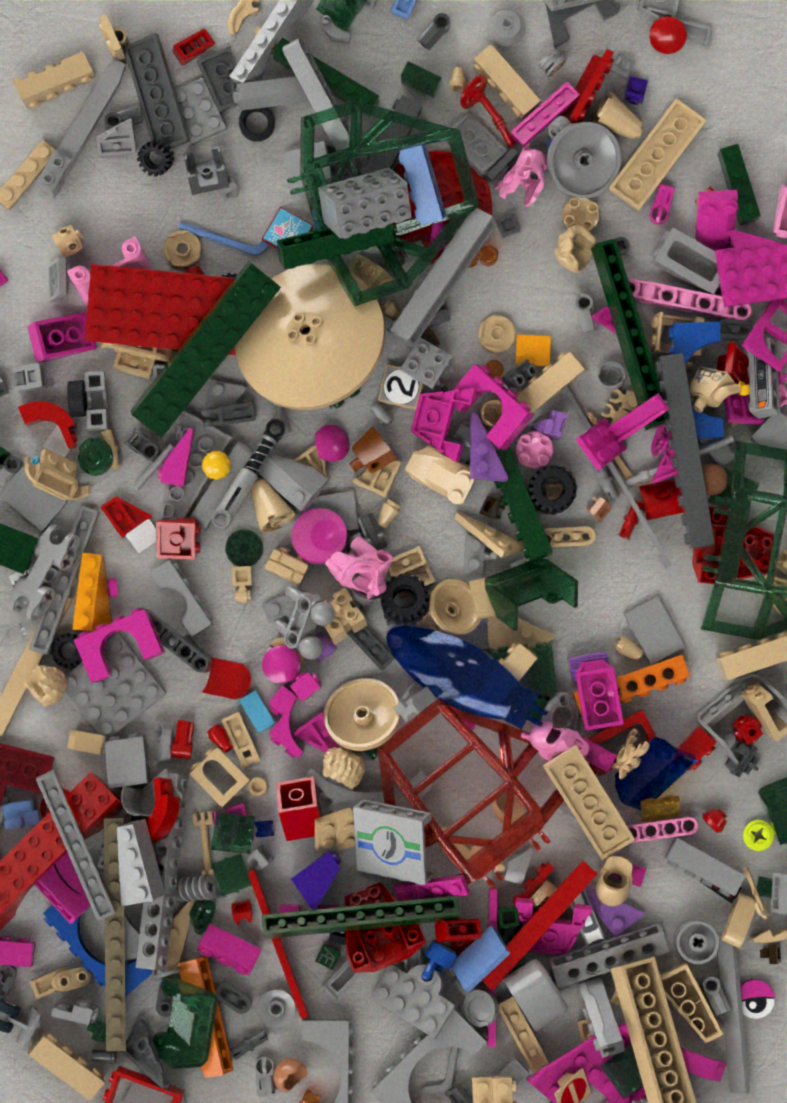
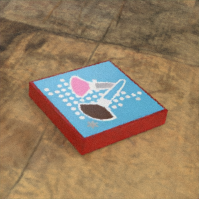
M280 207L262 237V241L278 249L277 240L311 232L314 225Z

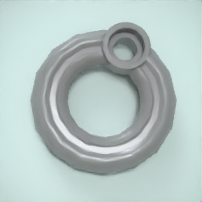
M558 691L544 708L542 721L553 723L552 718L555 710L558 707H566L569 711V720L563 728L575 731L580 719L576 701L567 692Z

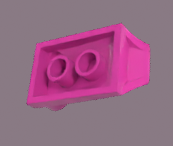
M737 190L698 192L695 238L696 241L713 251L727 249L731 243L729 232L735 230L736 211L738 209Z
M603 659L580 663L575 676L585 731L623 725L614 667L607 664Z

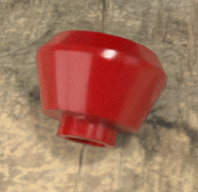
M713 808L704 812L702 819L716 833L723 832L727 823L725 820L727 815L720 808L718 810Z

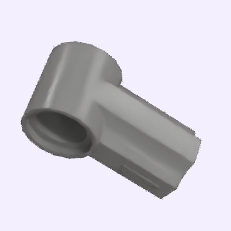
M588 294L579 295L576 300V308L582 332L598 330V323L591 317L595 314L592 297ZM582 298L589 300L590 305L587 308L580 307L579 301Z
M715 977L706 978L702 983V990L706 994L715 1016L730 1011L731 1008L723 993L720 981ZM707 981L715 982V991L707 990Z

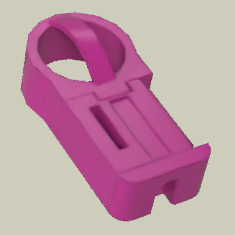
M659 184L655 203H653L649 213L650 221L656 225L666 222L674 194L673 187ZM659 208L657 218L655 220L652 216V212L655 209ZM662 210H664L665 219L660 221Z

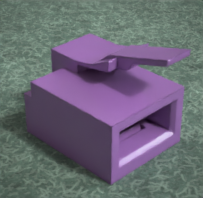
M552 410L548 413L546 420L540 419V422H533L531 429L557 440L562 436V429H564V422H566L568 414Z

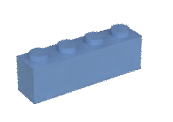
M423 142L401 149L399 161L405 168L404 178L407 184L410 185L411 191L409 194L411 201L416 206L415 216L417 221H420L421 225L443 220L446 217L426 143Z

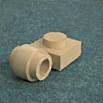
M251 566L231 567L232 586L239 587L238 590H235V602L241 604L251 601L250 590L245 588V586H252Z

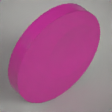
M316 508L306 511L298 517L292 528L291 539L295 551L302 559L314 564H324L335 552H343L347 543V530L343 520L335 512Z

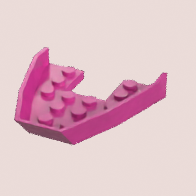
M626 1022L618 1025L624 1044V1052L602 1058L600 1051L595 1050L593 1040L596 1038L594 1035L526 1078L532 1086L552 1103H558L554 1094L560 1088L557 1081L566 1073L575 1074L581 1068L584 1070L587 1081L608 1098L605 1103H632V1100L640 1101V1098H647Z

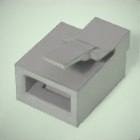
M35 363L11 368L12 376H14L13 383H15L14 391L19 394L40 391V389L54 386L53 378H46L45 364Z
M413 682L402 696L400 703L393 707L405 722L436 699L427 686L407 700L415 683Z

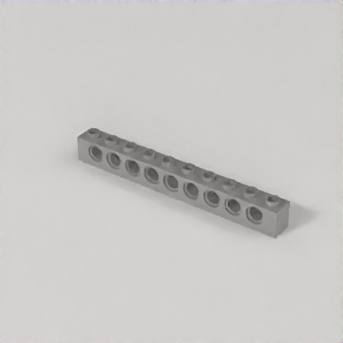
M169 773L172 783L183 797L180 799L178 817L169 834L161 840L152 843L165 895L153 901L143 902L136 968L166 971L168 964V949L173 923L172 915L173 906L175 905L177 872L180 864L179 855L182 845L184 812L187 804L186 795L189 787V776Z

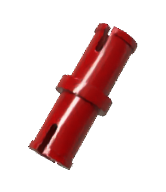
M637 501L636 504L641 511L644 504ZM632 505L628 514L623 518L625 521L618 534L627 540H630L633 529L639 522Z

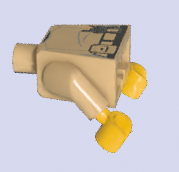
M699 367L695 378L690 380L689 391L695 400L692 408L702 413L706 405L718 407L725 398L732 394L749 395L750 385H745L742 381L736 384L727 372Z

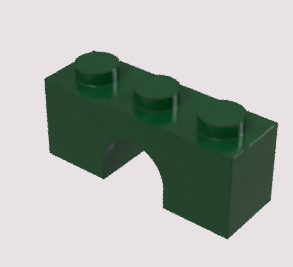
M515 905L497 908L501 938L505 945L520 930L518 909ZM524 956L515 966L525 965Z

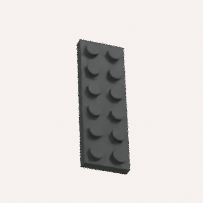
M151 34L124 46L123 49L150 139H155V141L159 139L161 140L160 143L165 141V146L168 147L170 145L171 149L190 142L159 34Z

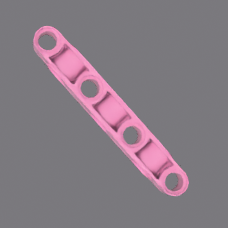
M628 279L629 285L634 287V292L632 293L634 300L641 303L717 319L746 320L751 314L749 304L724 307L722 296L649 281ZM667 292L671 295L672 299L666 301L663 299L662 294ZM701 300L707 301L709 308H702L699 302ZM743 308L746 311V316L738 315L737 309Z

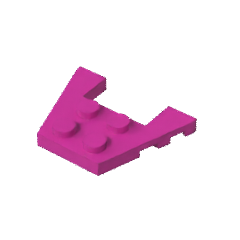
M468 388L420 394L411 432L450 457L451 460L459 462L463 445L446 441L455 403L474 406L478 389Z
M516 897L515 904L523 927L532 917L533 899ZM574 904L572 920L557 919L528 952L554 955L569 953L580 929L584 927L587 917L592 913V906Z

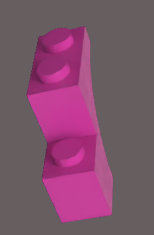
M282 685L268 703L271 705L269 709L277 716L279 714L283 715L269 732V735L272 736L270 740L277 746L282 744L286 747L285 752L292 758L295 756L300 758L304 751L295 742L290 729V715L298 697Z

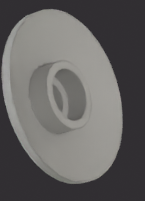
M272 989L265 992L257 1004V1014L260 1021L267 1027L274 1029L287 1026L293 1020L296 1011L292 996L280 989ZM276 1004L280 1006V1010L277 1012L273 1010V1006Z

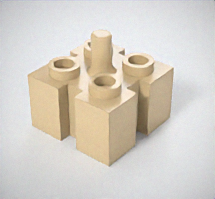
M346 588L332 595L334 600L329 603L334 607L335 618L332 623L323 626L334 645L348 638L346 633L350 630L356 633L368 626L363 614L355 606Z

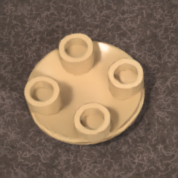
M573 197L563 207L562 221L567 229L573 225H578L580 227L583 226L584 229H588L590 232L599 222L598 205L588 198Z

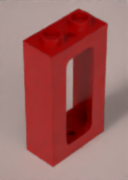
M639 710L624 718L623 725L607 727L587 738L598 745L639 723L647 737L646 742L650 745L648 751L661 744L643 710ZM591 763L588 764L593 773L597 774L598 777L607 773Z

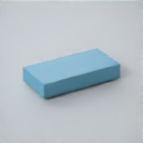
M256 690L239 700L259 733L275 724L274 719Z

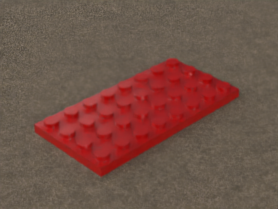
M91 263L84 341L178 350L235 278ZM235 346L228 355H236Z

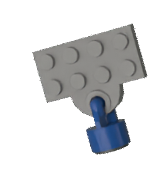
M436 939L432 940L424 955L431 959L428 965H417L411 968L408 973L394 964L390 965L371 998L433 1039H437L456 1007L455 1004L441 996L444 980L440 974L444 968L450 969L457 957V952L443 942H437Z

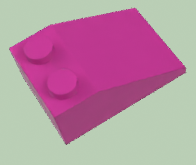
M87 312L36 321L27 326L36 363L57 360L97 349L95 342L84 341Z

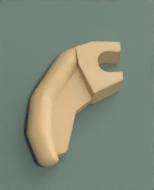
M240 0L230 12L227 23L230 35H235L239 31L243 19L259 13V8H254L252 5L253 3H260V0Z

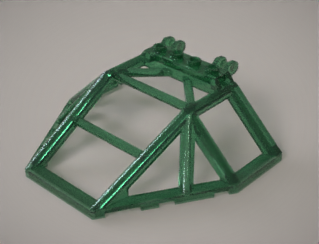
M357 100L301 117L300 175L288 178L287 183H295L302 180L303 187L293 188L290 190V194L295 195L305 192L315 230L328 227L323 222L318 187L327 185L322 168L340 163L330 184L336 183L341 180L348 164L352 177L360 176L356 157L398 149L400 151L405 147L423 142L430 144L449 140L464 202L444 208L446 217L440 221L421 225L420 221L414 218L393 225L394 241L386 245H377L376 247L395 280L360 291L341 255L327 259L353 306L408 289L412 285L413 280L423 272L440 252L441 247L456 233V230L463 221L479 206L460 130ZM362 114L380 118L362 136ZM350 115L348 148L314 158L315 125ZM392 123L425 131L424 133L373 142ZM451 219L427 248L397 238V236ZM392 248L419 258L405 273Z
M736 440L730 499L718 496L715 501L720 503H729L728 511L721 508H714L713 513L727 515L719 557L705 554V559L718 561L717 569L710 566H703L702 571L716 573L700 629L759 640L787 629V601L785 600L787 598V586L773 585L787 514V450ZM746 454L785 461L783 495L744 488ZM751 501L772 505L748 522ZM779 511L767 578L765 579L743 547L745 533ZM741 558L758 582L737 578ZM725 588L764 595L754 627L715 620ZM773 604H775L784 619L767 625Z

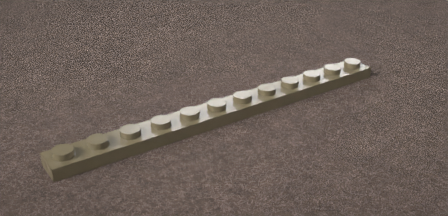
M104 817V887L116 914L105 918L106 1051H126L124 906H121L117 827L124 825L123 817Z

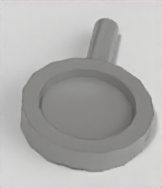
M458 978L453 982L466 997L463 1010L468 1022L477 1027L491 1025L496 1020L499 1012L498 1001L494 994L484 989L468 993L463 989Z

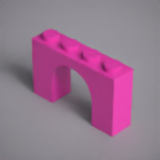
M474 364L454 390L478 389L475 401L486 392L492 391L498 395L502 402V415L486 437L499 449L506 450L535 414L530 411L532 408L529 404L517 399V393L503 386L505 383L499 377H493L490 374L491 370L486 365ZM455 403V408L460 412L467 413L471 408L470 405Z
M137 608L131 611V615L127 617L122 615L113 619L114 622L109 625L103 623L96 626V630L91 633L85 631L78 634L79 638L75 639L74 642L91 683H97L113 676L105 657L104 648L109 637L116 632L126 631L133 635L144 660H150L166 653L148 610Z

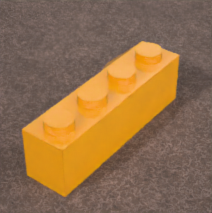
M82 553L73 630L93 632L98 625L103 623L109 625L112 623L105 560L102 555Z

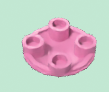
M529 431L523 434L516 445V456L519 462L532 469L547 465L554 452L553 443L550 438L537 431Z

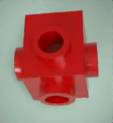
M748 714L739 717L730 724L735 731L733 734L736 739L747 745L757 742L759 737L763 735L760 729L762 727L760 721Z

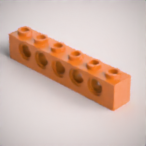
M683 655L616 677L621 704L632 701L631 697L639 695V698L650 695V690L656 688L657 691L667 689L670 683L675 682L676 685L687 682L686 678L690 677ZM666 668L670 669L673 673L671 679H665L663 676V671ZM647 675H652L655 679L652 686L645 683ZM629 681L636 683L637 687L634 692L627 690L626 685ZM578 691L573 692L572 695L574 700L576 701L579 713L581 715L582 712Z

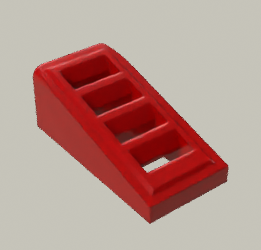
M204 28L173 45L172 52L183 66L215 45V42ZM201 36L205 40L206 44H203L200 40ZM194 41L199 45V48L196 47ZM188 45L192 49V52H190V50L187 48Z

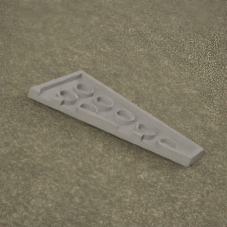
M185 410L181 413L174 445L176 447L189 428L194 430L185 488L166 485L159 520H177V518L187 517L209 479L202 469L204 457L212 451L224 452L232 437L213 426L204 427L201 419Z

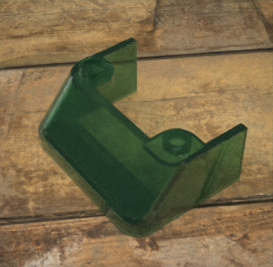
M542 558L532 563L529 561L485 578V590L496 617L514 631L518 630V607L542 598L550 604L564 600L573 608L578 606V580L548 559Z

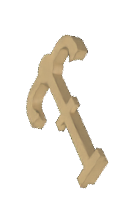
M743 867L742 870L747 876L752 894L757 901L754 907L758 915L762 916L765 920L770 915L768 905H763L749 867Z

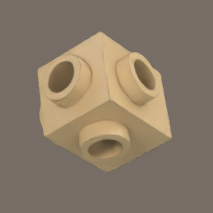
M72 225L63 227L59 232L51 235L64 258L76 254L84 248L81 240L84 238L78 229L76 231L73 229Z

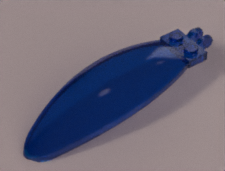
M396 626L387 632L386 640L388 647L398 663L421 687L425 688L427 686L439 700L470 714L492 719H503L520 729H523L527 720L537 726H542L543 722L540 719L530 715L532 709L541 715L547 716L548 714L547 710L535 704L540 694L521 685L506 667L484 650L454 635L424 627Z

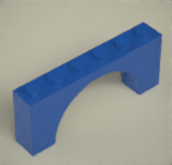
M720 322L673 323L672 328H669V340H672L673 347L669 348V355L683 353L686 366L687 361L696 351L707 345L718 344L721 341ZM693 409L697 439H722L724 437L723 418L712 417Z
M52 905L43 913L45 915V922L50 927L54 926L58 931L56 933L63 942L67 941L72 954L76 957L79 956L83 960L81 964L88 972L91 970L94 973V979L100 986H105V962L94 957L84 945L80 934L81 915L70 924ZM136 961L125 964V997L152 974V970L136 968Z

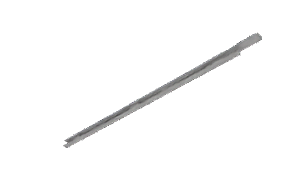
M564 386L563 388L569 400L572 402L587 430H589L591 425L568 386ZM610 461L607 465L660 553L658 557L666 569L672 565L612 461Z

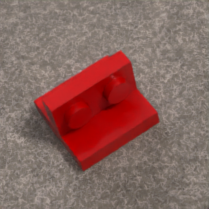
M736 342L728 343L727 354L718 356L717 370L727 372L736 384L741 381L745 385L750 384L747 368L749 367L748 357Z
M675 479L639 486L647 521L683 513V508L679 507L678 504L680 490L675 486Z

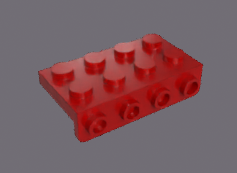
M606 49L602 58L598 55L592 56L575 87V90L580 94V98L560 115L566 117L571 124L584 120L588 110L586 107H591L597 93L595 91H599L606 77L604 74L608 75L615 60L612 58L613 51Z

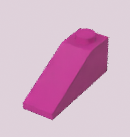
M188 429L163 463V468H159L158 479H161L160 482L162 484L185 488L194 437L193 429Z

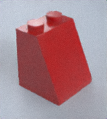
M314 776L277 782L278 814L286 841L315 837V819L322 817Z

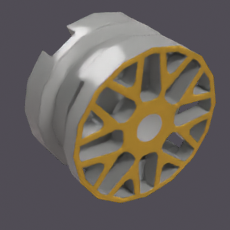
M555 48L539 62L538 67L545 71L547 77H550L566 63L567 58L560 54L558 48Z

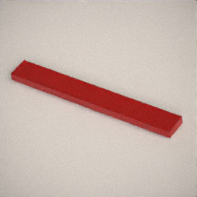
M582 860L506 944L510 954L482 980L492 991L595 878L597 873Z
M252 869L247 874L262 915L272 914L255 869ZM273 938V945L300 1018H306L309 1016L282 940L281 938Z

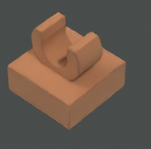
M593 497L594 506L590 507L587 505L586 508L593 518L601 523L612 507L603 498L597 499Z

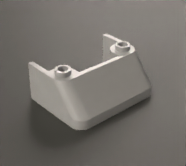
M757 672L745 674L705 707L697 716V720L702 728L716 741L717 746L735 764L739 761L731 750L737 745V739L733 735L735 731L730 724L745 714L754 718L741 692L749 685L758 683L773 696V699L765 704L769 714H775L782 708L787 712V701Z

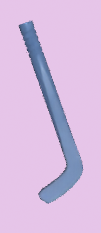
M180 222L179 225L181 230L189 231V233L251 255H259L269 246L264 241H261L257 246H250Z

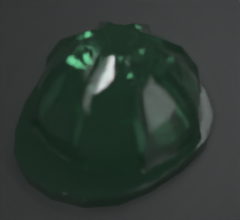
M197 901L189 911L190 922L194 926L196 934H203L209 924L212 923L216 911L214 901Z

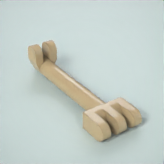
M208 811L209 819H205V812H200L201 820H198L197 812H194L193 824L194 826H200L204 864V870L201 871V874L206 877L211 874L214 877L208 835V825L214 824L213 813Z

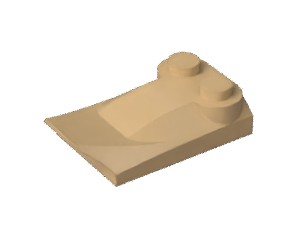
M429 445L422 450L414 451L405 468V471L413 480L448 497L449 501L454 504L463 505L475 479H470V465L461 461H453L450 457Z

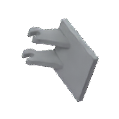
M421 337L400 368L402 372L431 389L435 385L443 389L445 385L439 381V377L444 369H448L451 373L455 369L449 364L452 359L450 354Z

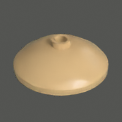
M448 579L439 583L432 590L429 597V609L433 620L442 630L453 635H465L479 625L481 619L477 618L470 587L467 583L456 579Z

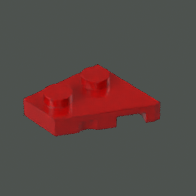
M117 496L101 506V509L122 539L141 523L153 518L149 513Z

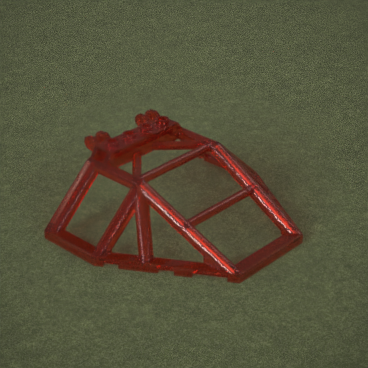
M436 699L395 732L388 741L377 747L384 804L395 806L393 778L414 810L431 813L418 794L472 750H475L505 782L445 831L442 830L431 814L432 820L424 826L425 848L438 843L461 871L457 875H464L467 884L483 878L490 888L493 889L495 885L487 877L486 874L493 870L495 876L502 881L505 878L497 870L496 866L528 840L537 852L541 850L540 845L532 838L536 833H539L542 840L547 844L550 842L541 829H543L564 799L556 788L540 808L517 779L538 752L529 740L521 737V733L526 731ZM441 713L469 744L413 788L390 753ZM463 720L498 732L501 760ZM510 737L529 743L514 762ZM507 791L503 829L494 839L452 836ZM515 794L528 811L511 824ZM454 844L484 847L466 860Z

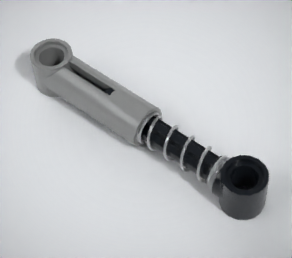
M272 419L267 423L261 444H258L257 450L253 452V457L249 459L248 465L240 469L212 515V525L216 530L224 531L230 526L258 478L256 473L259 471L261 464H264L263 461L266 456L268 457L267 454L270 449H273L272 446L278 443L284 436L285 426L282 421ZM277 426L281 431L278 434H272L270 428ZM237 496L230 509L226 511L233 497ZM222 515L226 517L227 521L224 524H218L216 518Z

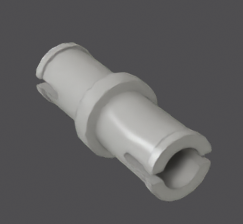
M593 466L592 468L599 480L598 484L603 488L608 502L618 498L619 494L612 482L613 478L609 476L605 466L598 471Z

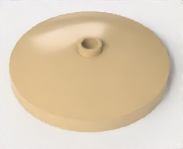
M362 678L347 682L335 690L327 701L324 710L326 729L331 738L346 749L365 751L376 748L388 741L400 724L401 715L397 714L393 709L399 703L398 697L387 684L379 680Z

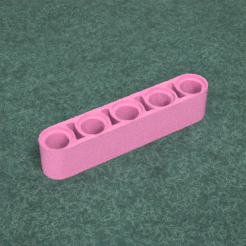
M689 816L626 825L628 829L634 828L636 831L635 840L631 843L691 835L698 829L697 821ZM687 820H691L693 823V828L689 831H686L683 827L684 822ZM667 823L674 825L672 833L665 832L664 827ZM652 825L655 828V833L652 836H647L645 829L647 826Z

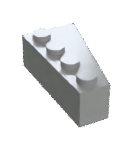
M146 819L128 822L117 827L121 906L153 901L165 895Z

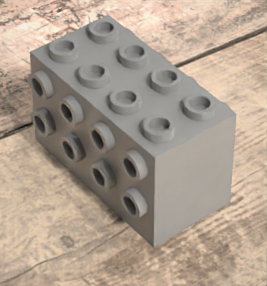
M385 168L318 187L323 222L339 238H350L353 234L367 233L371 229L385 228L388 224L402 223L405 219L412 218L407 182L391 168Z

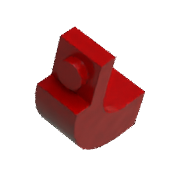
M45 401L29 402L18 407L27 427L42 421L53 422L60 428L67 447L70 450L77 447L75 442L78 441L75 431H71L77 425L64 409Z
M161 777L153 779L155 806L152 814L146 819L152 843L161 840L171 831L178 817L180 797L173 796L172 779Z

